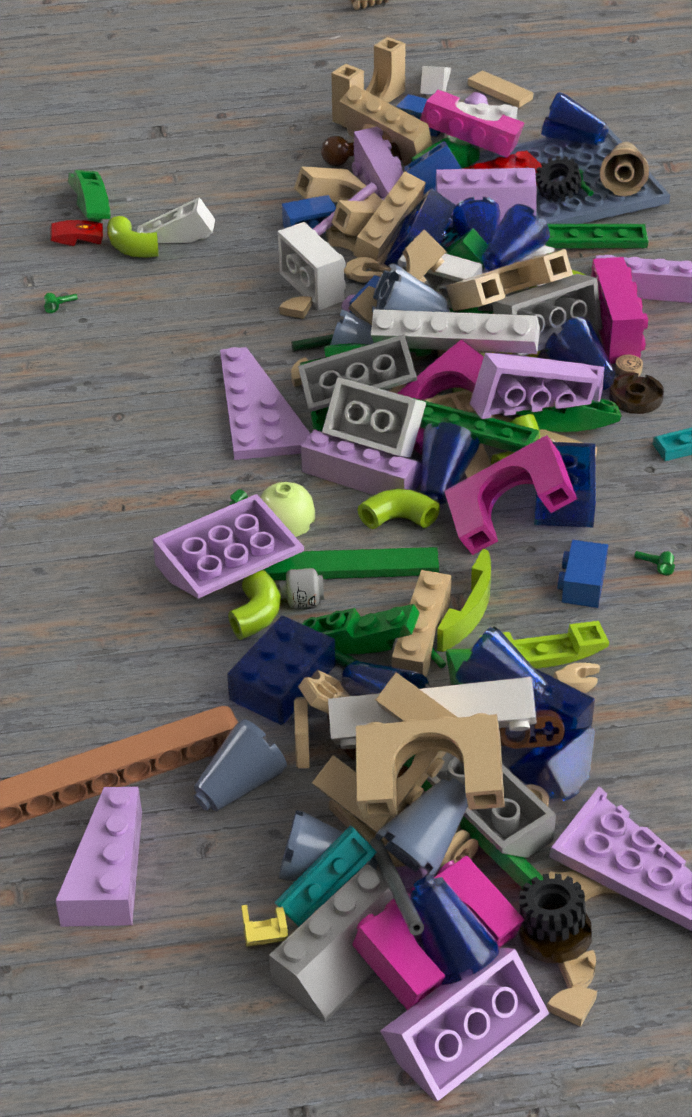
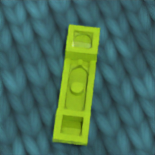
M482 549L472 567V592L461 611L449 608L437 629V651L444 652L446 649H450L460 643L474 630L485 613L489 602L491 584V558L489 551L486 549Z
M599 621L569 624L568 633L517 640H513L510 632L480 635L479 637L480 644L489 663L513 669H539L568 664L589 657L609 647V640Z

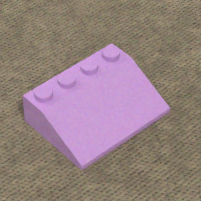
M257 494L153 539L155 565L170 583L198 599L304 551V546Z

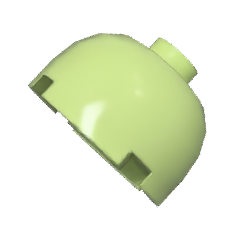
M279 482L264 490L260 496L295 537L306 533L310 529V524L315 521V508L312 496L303 486L297 483Z

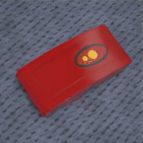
M66 220L51 223L50 241L74 247L76 240L80 239L101 245L103 223L87 220Z

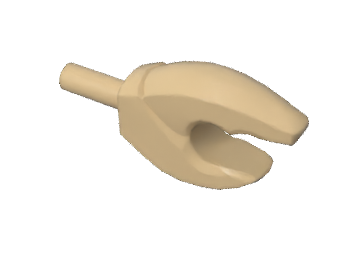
M359 257L348 261L344 268V274H346L348 279L360 283H368L374 275L381 277L382 272H365L368 268L379 267V263L376 260L368 257Z
M592 663L569 664L561 670L554 672L553 679L534 682V688L538 690L556 687L559 693L568 695L587 693L597 685L598 679L586 676L599 673L600 665Z

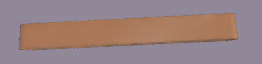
M220 706L1 780L0 829L101 795L104 787H124L213 756L217 753L234 726L239 722L231 708Z

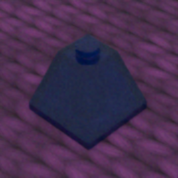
M592 726L565 730L564 737L558 744L532 748L512 764L509 770L525 784L542 787L547 791L549 799L562 798L563 801L569 800L579 794V787L590 778L595 731Z

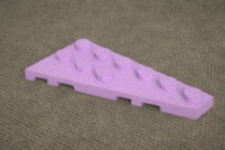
M247 347L221 349V364L234 460L301 454V445L309 437L310 432Z
M598 787L553 844L549 857L692 931V872L685 867L686 861L647 827H639L629 818L630 812L621 805L616 807L606 798L607 793Z

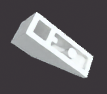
M422 66L420 94H426V99H429L438 89L446 92L451 67Z
M199 197L138 226L137 232H157L158 243H192L199 239H206L213 233L215 219Z

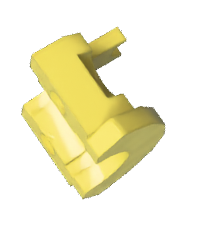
M242 905L246 947L284 941L288 937L283 907L275 908L276 918L252 922L249 921L247 905Z

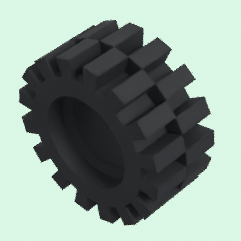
M556 156V160L553 161L552 158H549L547 164L543 162L541 163L542 168H537V173L535 174L539 193L546 200L550 201L552 198L553 202H557L558 198H561L562 202L566 201V196L570 199L573 197L572 193L577 194L579 192L578 188H581L582 180L578 164L572 158L569 160L568 157L564 156L561 160L560 156ZM562 176L565 177V178H564L563 180H561V181H556V182H553V181H552L553 179H555V178H557V177H562Z
M548 873L543 874V880L541 881L536 876L531 879L532 885L527 882L523 885V891L520 890L519 907L520 915L525 919L522 926L524 929L527 928L528 934L533 936L537 933V939L544 941L545 936H549L550 942H556V936L561 935L562 940L569 939L568 932L575 936L579 933L578 927H584L586 919L584 890H581V885L578 882L573 884V878L567 876L565 880H562V874L555 873V878L549 879ZM551 904L564 906L556 910L542 909V907Z

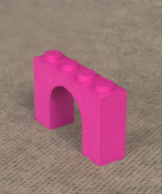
M439 89L426 101L420 120L427 123L430 128L507 158L516 147L525 124L504 114L497 121L484 120L469 115L457 108L459 97Z
M461 339L420 373L416 381L407 383L397 394L425 401V399L433 398L439 392L450 388H463L473 393L484 356ZM419 428L413 449L427 460L446 444L447 440L442 433Z
M548 435L445 490L458 537L472 555L498 542L491 520V513L496 501L507 490L521 484H533L538 497L550 513L577 499L560 452Z
M465 856L456 863L453 860L447 862L438 871L437 876L431 880L427 878L420 880L409 894L419 917L428 914H441L455 919L467 929L485 951L491 947L501 948L515 938L525 920L468 856ZM394 898L385 906L383 912L377 916L369 914L359 922L356 927L358 932L352 946L407 1010L441 985L445 975L419 946L414 935L409 932Z

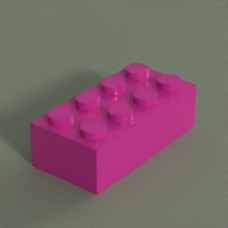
M624 257L593 259L591 277L597 278L602 329L598 330L608 364H615L617 358L622 355H634L640 358L641 351H645L646 344L643 331L648 328V317L646 313L642 312V299L637 297L636 282H632L631 267H627Z

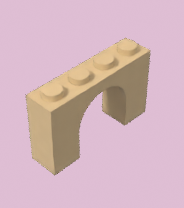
M386 37L374 45V71L371 82L365 90L387 103L405 92V43L390 37ZM344 64L331 73L333 122L347 128L339 101L352 85L364 90V70Z
M352 85L339 101L347 131L351 137L354 138L355 131L379 127L395 141L405 166L412 162L413 156L433 145L427 123L355 85Z
M301 167L294 187L305 199L329 195L333 202H337L338 204L331 223L343 234L359 235L383 202L375 193H372L364 201H348L366 186L348 169Z
M566 249L533 256L447 285L446 288L453 311L483 306L504 299L505 294L550 283L571 276L573 273Z
M398 673L394 674L375 699L379 707L400 722L406 719L418 721L433 720L442 716L457 718L456 715ZM427 750L415 754L410 768L397 778V815L403 811L407 804H412L421 796L424 790L421 788V785L428 776L433 778L437 775L444 764L442 758L446 754L445 751ZM334 755L312 782L317 789L375 833L395 817H361L357 804L356 772Z
M477 713L469 717L457 718L442 716L433 720L421 721L406 719L397 723L383 724L381 722H371L367 725L356 726L357 804L362 818L397 815L396 783L399 770L410 757L427 750L448 752L463 764L465 793L469 810L505 807L500 729L497 714Z

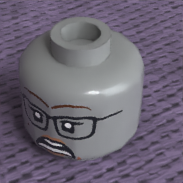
M313 568L289 570L286 573V580L280 581L281 599H287L288 606L291 609L317 607L319 600H324L323 576L318 575L317 571Z

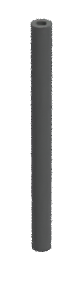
M374 837L369 842L377 851L374 857L409 932L412 935H419L423 932L424 925L382 839L378 841Z

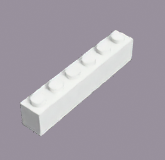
M374 309L371 337L374 343L404 334L408 348L448 350L462 339L476 351L537 354L540 327L537 316Z
M531 677L420 689L457 717H469L477 713L497 714L499 728L509 727L510 731L528 730L531 724H537ZM380 693L328 699L331 739L336 745H340L342 749L356 748V726L367 725L371 722L385 724L400 721L379 707L375 699Z

